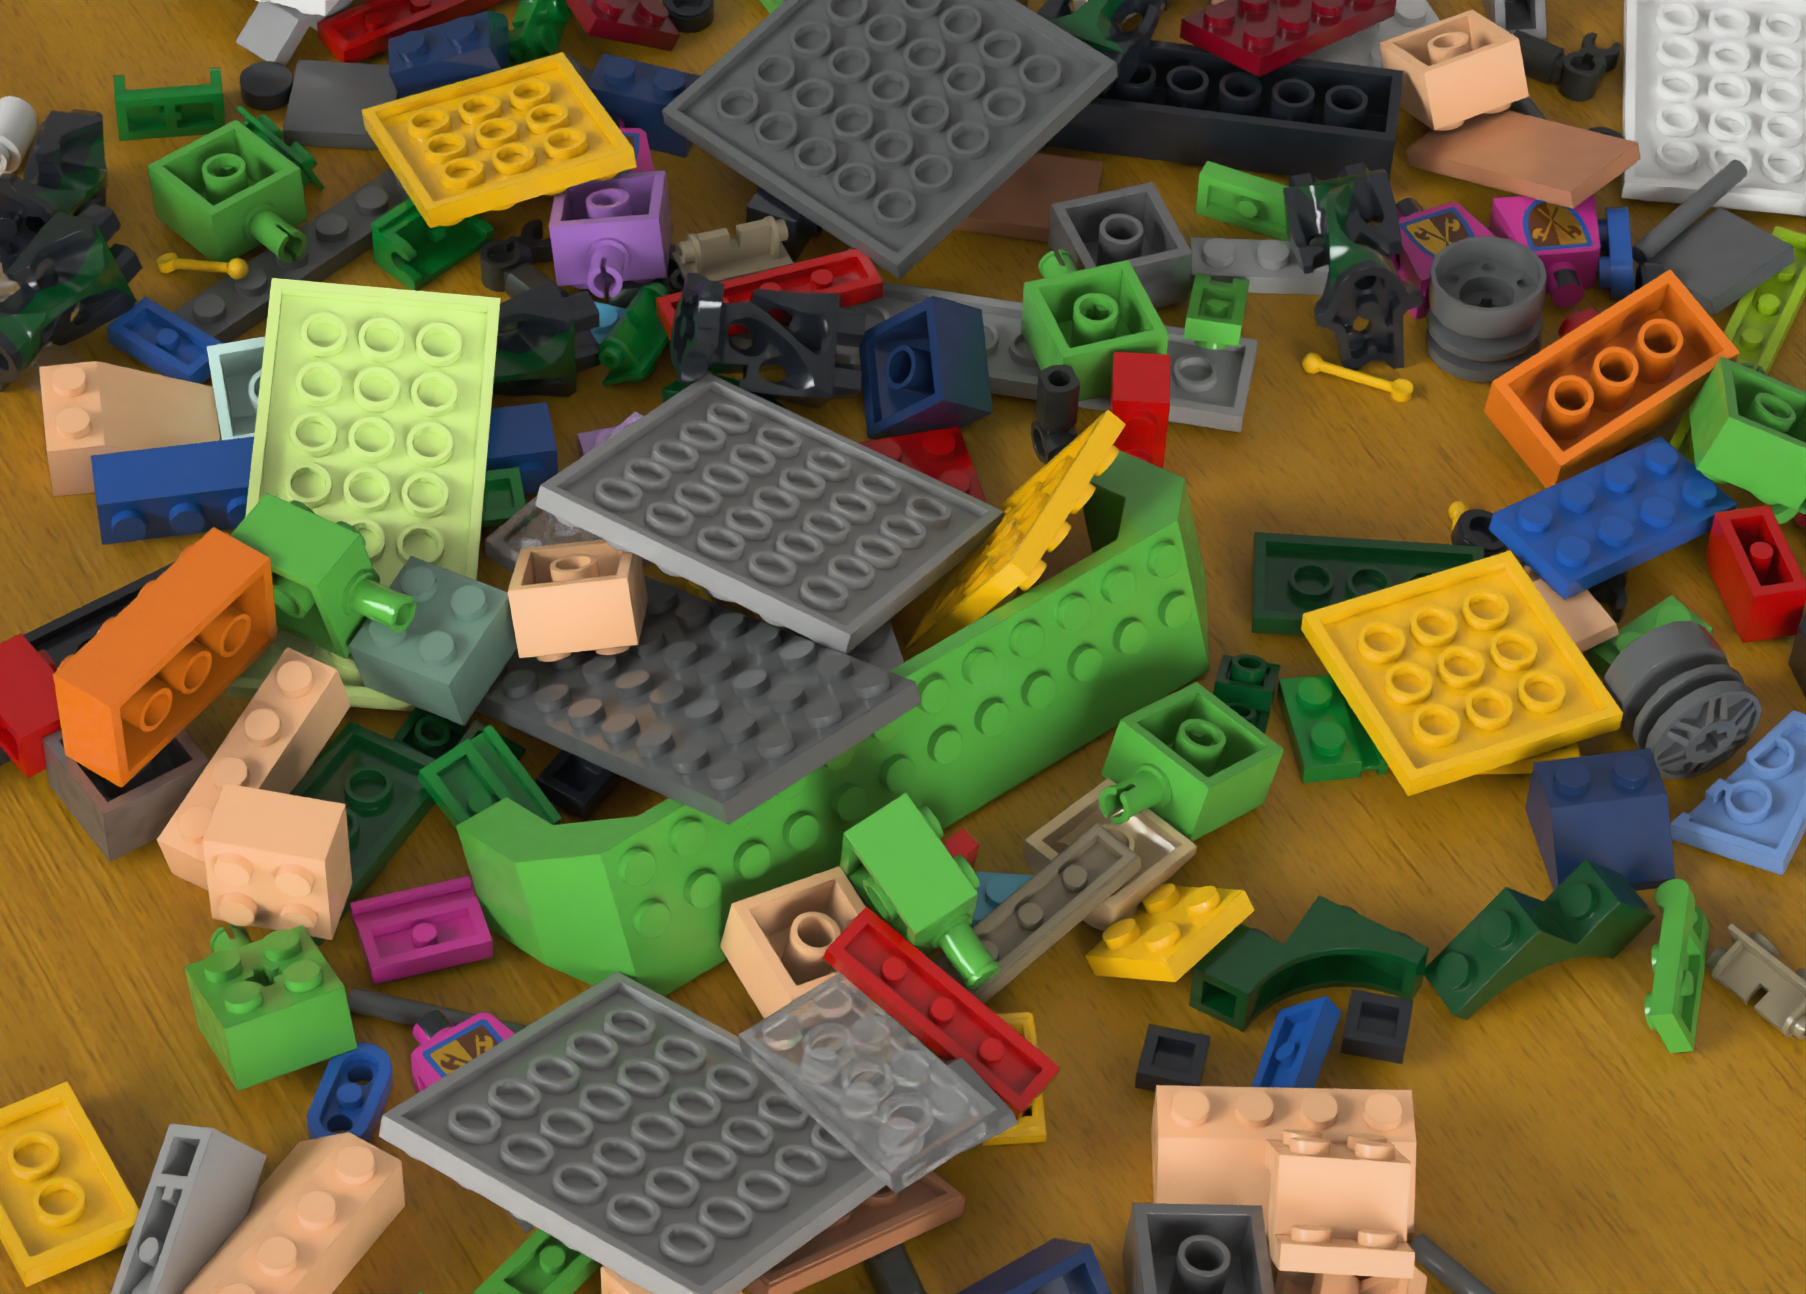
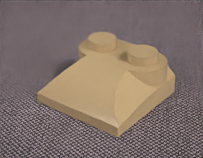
M1109 778L1024 840L1023 857L1035 875L1098 822L1141 857V870L1083 919L1090 926L1104 931L1120 920L1132 918L1139 909V903L1174 875L1196 854L1197 845L1150 809L1142 811L1122 824L1112 823L1113 816L1123 810L1106 818L1100 809V793L1103 789L1116 785Z

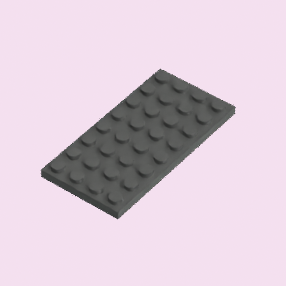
M644 576L648 604L638 645L631 646L628 650L614 655H600L595 650L572 652L570 656L552 662L539 661L536 656L519 658L517 648L475 710L724 823L731 824L922 702L915 681Z

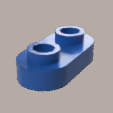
M1628 206L1606 207L1605 218L1597 219L1600 251H1606L1607 256L1599 257V289H1610L1611 299H1624L1633 293V258Z
M357 1042L356 1049L331 1057L307 1113L309 1140L340 1134L333 1133L337 1130H347V1132L370 1143L393 1087L391 1059L381 1047L371 1043ZM365 1080L369 1083L366 1085L359 1086L355 1082Z

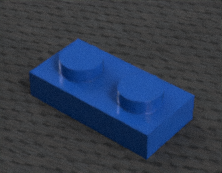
M147 297L141 299L134 305L133 309L122 314L107 326L109 343L163 376L202 384L211 376L206 346L223 344Z
M1327 996L1279 1010L1251 1087L1315 1088L1325 1056L1332 1045V1037L1341 1011Z

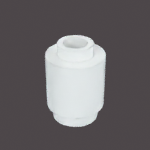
M14 96L0 99V174L12 173L19 168L38 129L37 116L33 107L25 100Z

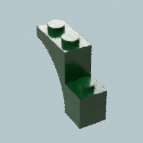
M1585 859L1544 901L1505 887L1425 967L1424 976L1452 1014L1468 1020L1478 1009L1504 989L1542 968L1583 956H1604L1614 959L1656 916L1621 873Z
M1319 895L1285 944L1272 939L1268 934L1259 929L1249 928L1240 923L1194 966L1189 1006L1244 1032L1252 1021L1274 1004L1296 994L1329 987L1366 988L1388 993L1399 998L1413 1000L1423 983L1429 947L1416 942L1405 933L1393 931L1360 915L1348 906L1339 905Z

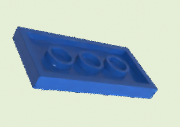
M1660 436L1494 512L1489 530L1566 600L1711 531L1715 513L1736 510L1737 503L1715 483L1705 477L1701 471L1696 470V467Z

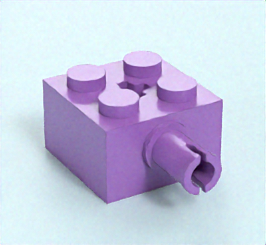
M665 170L617 174L608 180H592L568 187L564 192L554 195L549 232L557 286L573 285L579 289H589L593 295L599 298H604L605 287L610 286L609 296L611 298L620 292L623 281L649 283L657 278H667L673 224Z

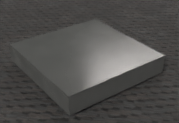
M298 60L283 127L284 143L292 144L296 141L300 145L379 150L365 129L362 110L400 99V95L389 75V65Z
M1719 206L1686 228L1648 262L1662 263L1665 272L1671 269L1704 310L1712 315H1716L1793 263L1795 257L1792 245Z

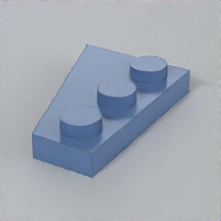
M1794 710L1790 712L1746 753V761L1725 781L1719 778L1705 791V799L1689 814L1681 813L1670 824L1672 840L1784 875L1806 830V714Z

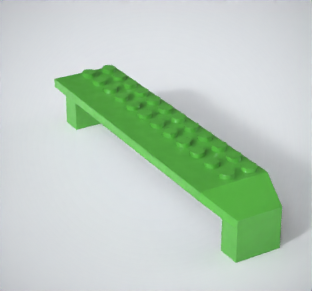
M1119 451L1111 465L1099 477L1093 475L1090 483L1096 489L1082 507L1093 554L890 670L889 672L916 682L921 704L731 824L724 823L668 798L639 816L552 825L507 797L456 826L488 928L546 966L593 986L618 971L656 993L666 996L727 959L720 948L732 903L838 867L841 861L843 833L901 795L907 793L917 808L923 804L926 805L935 815L943 830L1119 725L1120 719L1164 698L1209 671L1206 575L1185 478Z

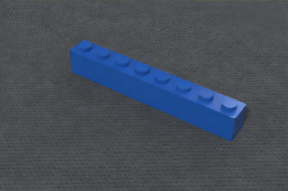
M547 402L491 409L486 471L519 467L524 494L538 492L541 484L558 474L557 447ZM254 437L92 455L91 462L102 545L208 532L213 527L219 530L236 529L246 515Z

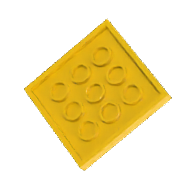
M563 52L362 110L366 131L429 228L455 225L470 216L491 210H506L524 200L541 195H557L564 192L568 187L592 180H608L615 177L619 172L637 167L634 148Z
M1109 410L1104 412L997 507L1004 511L1001 523L985 539L981 546L957 565L901 651L904 662L987 615L986 613H991L1010 602L1017 593V587L1026 592L1033 586L1047 567V564L1041 560V557L1045 551L1051 553L1063 541L1072 525L1065 521L1069 513L1076 514L1094 493L1096 487L1090 483L1093 475L1099 477L1117 457L1120 450L1113 444L1126 425Z
M1511 550L1303 614L1302 632L1408 796L1620 729L1623 712Z

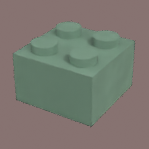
M410 556L389 587L414 598L413 602L416 603V612L410 625L404 631L398 633L390 630L387 626L367 618L348 647L365 687L465 726L517 649L508 592Z

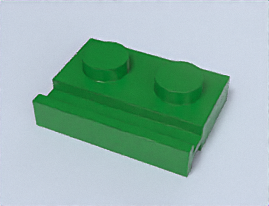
M1330 674L1279 679L1277 697L1302 783L1357 778L1361 776V771L1376 770L1377 775H1385L1387 773L1388 764Z
M491 724L484 728L483 732L471 740L467 739L419 770L418 780L456 830L458 824L506 797L552 825L561 824V815Z

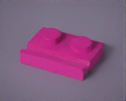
M470 875L350 903L351 920L357 931L359 945L372 985L494 957L493 941L479 900L474 894Z

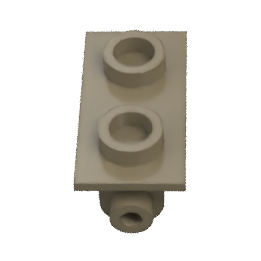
M772 216L736 225V238L730 239L727 228L699 234H688L686 241L678 242V251L671 253V257L684 281L688 272L701 274L710 281L722 282L794 264L781 242L788 240L787 225L783 219L775 220Z
M1731 923L1728 926V930L1733 943L1732 947L1728 951L1722 946L1718 947L1707 960L1706 965L1713 970L1711 977L1745 1004L1762 987L1767 993L1754 1006L1755 1012L1782 1032L1787 1038L1796 1036L1801 1041L1806 1039V970L1799 968L1796 973L1778 960L1781 954L1767 938L1756 931H1753L1748 936Z

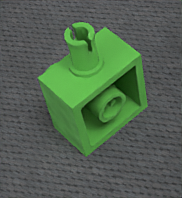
M234 120L147 165L156 217L211 261L229 262L261 244L276 254L277 258L284 263L292 262V256L285 252L284 249L296 259L300 258L307 246L306 235L294 228L307 220L301 170L238 120Z
M1058 249V255L1063 266L1058 262L1054 251H1050L1042 257L1038 265L1039 272L1044 278L1024 283L1021 332L1041 371L1052 365L1072 366L1080 381L1079 402L1110 395L1114 352L1167 354L1169 333L1129 260L1078 271L1073 262V257L1067 250Z
M1720 357L1688 408L1696 470L1701 471L1705 477L1719 484L1730 483L1750 491L1764 503L1771 505L1779 503L1798 511L1806 498V391L1767 376L1760 366L1755 371L1754 363L1738 364Z
M266 493L230 535L270 558L277 627L342 658L347 659L350 656L351 652L348 646L367 618L387 626L390 630L398 633L404 631L414 618L416 612V603L413 602L414 598L380 584V577L373 569L366 551L364 537L356 528L346 522H331L316 515L308 506L299 501L293 500L289 503Z
M1195 682L1120 719L1101 772L1102 776L1106 779H1111L1116 785H1111L1102 790L1099 795L1100 809L1106 818L1123 810L1113 816L1111 822L1114 824H1122L1142 811L1150 809L1193 842L1264 804L1285 749L1198 682Z
M905 793L843 833L840 867L865 906L927 957L941 948L965 982L966 988L969 991L976 989L990 980L1001 969L1000 964L993 959L971 928L978 897L976 888L980 886L979 880L970 864L962 855L958 854L953 858L939 838L943 837L944 833L932 811L924 804L917 808L908 794Z
M229 924V929L235 937L234 939H230L222 926L211 937L210 948L213 953L204 960L184 966L197 1026L237 1091L357 1048L345 987L303 925L292 929L271 932L264 939L255 942L251 941L247 930L243 926Z

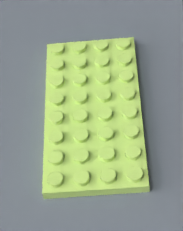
M272 278L245 517L262 497L269 493L289 503L293 500L299 501L308 506L316 515L331 522H346L356 528L364 537L366 551L373 569L380 577V584L388 588L410 556L477 581L501 298ZM278 627V640L227 687V697L252 699L284 650L288 647L337 669L350 701V707L413 712L416 707L365 687L352 654L347 659L342 658Z

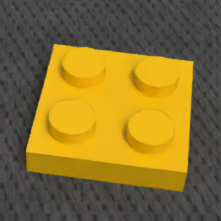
M1172 883L1162 884L1142 900L1143 904L1132 918L1120 920L1109 926L1102 935L1103 940L1092 948L1085 957L1095 976L1177 982L1255 910L1245 890L1220 889L1215 886L1185 887L1175 886Z

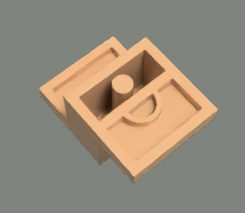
M1290 1129L1283 1130V1140L1266 1139L1264 1165L1271 1172L1267 1243L1269 1257L1280 1271L1413 1279L1415 1252L1406 1243L1412 1163L1395 1148V1145L1387 1143V1137L1371 1134H1348L1347 1144L1330 1143L1329 1140L1322 1139V1133Z

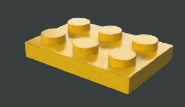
M68 1081L1 1108L0 1240L25 1286H31L128 1244L140 1210Z

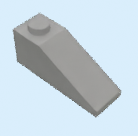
M170 1123L111 1294H180L245 1219L252 1198L257 1190L258 1180L267 1155L214 1128Z

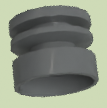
M1480 236L1468 237L1451 243L1435 256L1429 275L1428 299L1430 308L1427 313L1426 345L1429 356L1440 369L1460 379L1492 382L1540 352L1542 343L1541 331L1543 328L1541 313L1545 305L1547 275L1543 261L1532 249L1511 239Z
M1675 621L1656 627L1637 638L1615 658L1603 680V685L1623 712L1622 726L1625 730L1632 733L1639 749H1651L1660 775L1669 780L1688 779L1706 773L1728 760L1746 744L1758 726L1762 711L1757 696L1750 687L1744 684L1740 673L1729 666L1725 653L1708 630L1694 621Z

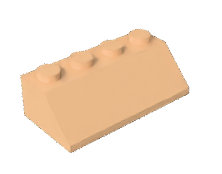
M1156 1085L1151 1125L1154 1203L1262 1205L1267 1237L1271 1172L1264 1165L1266 1139L1283 1140V1130L1290 1129L1322 1133V1139L1329 1140L1330 1143L1347 1144L1348 1134L1379 1135L1387 1137V1143L1395 1145V1148L1412 1163L1407 1240H1413L1416 1131L1412 1090Z
M350 1132L300 1141L255 1192L245 1219L180 1294H332L405 1207L402 1161Z

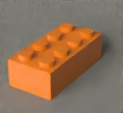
M1669 269L1492 381L1484 412L1547 489L1605 462L1689 408L1720 357L1736 362L1740 351L1672 270Z
M213 527L195 544L188 545L181 552L177 561L156 580H151L145 584L138 597L116 617L107 619L100 627L98 633L76 654L67 656L53 674L65 755L122 788L278 640L270 558Z

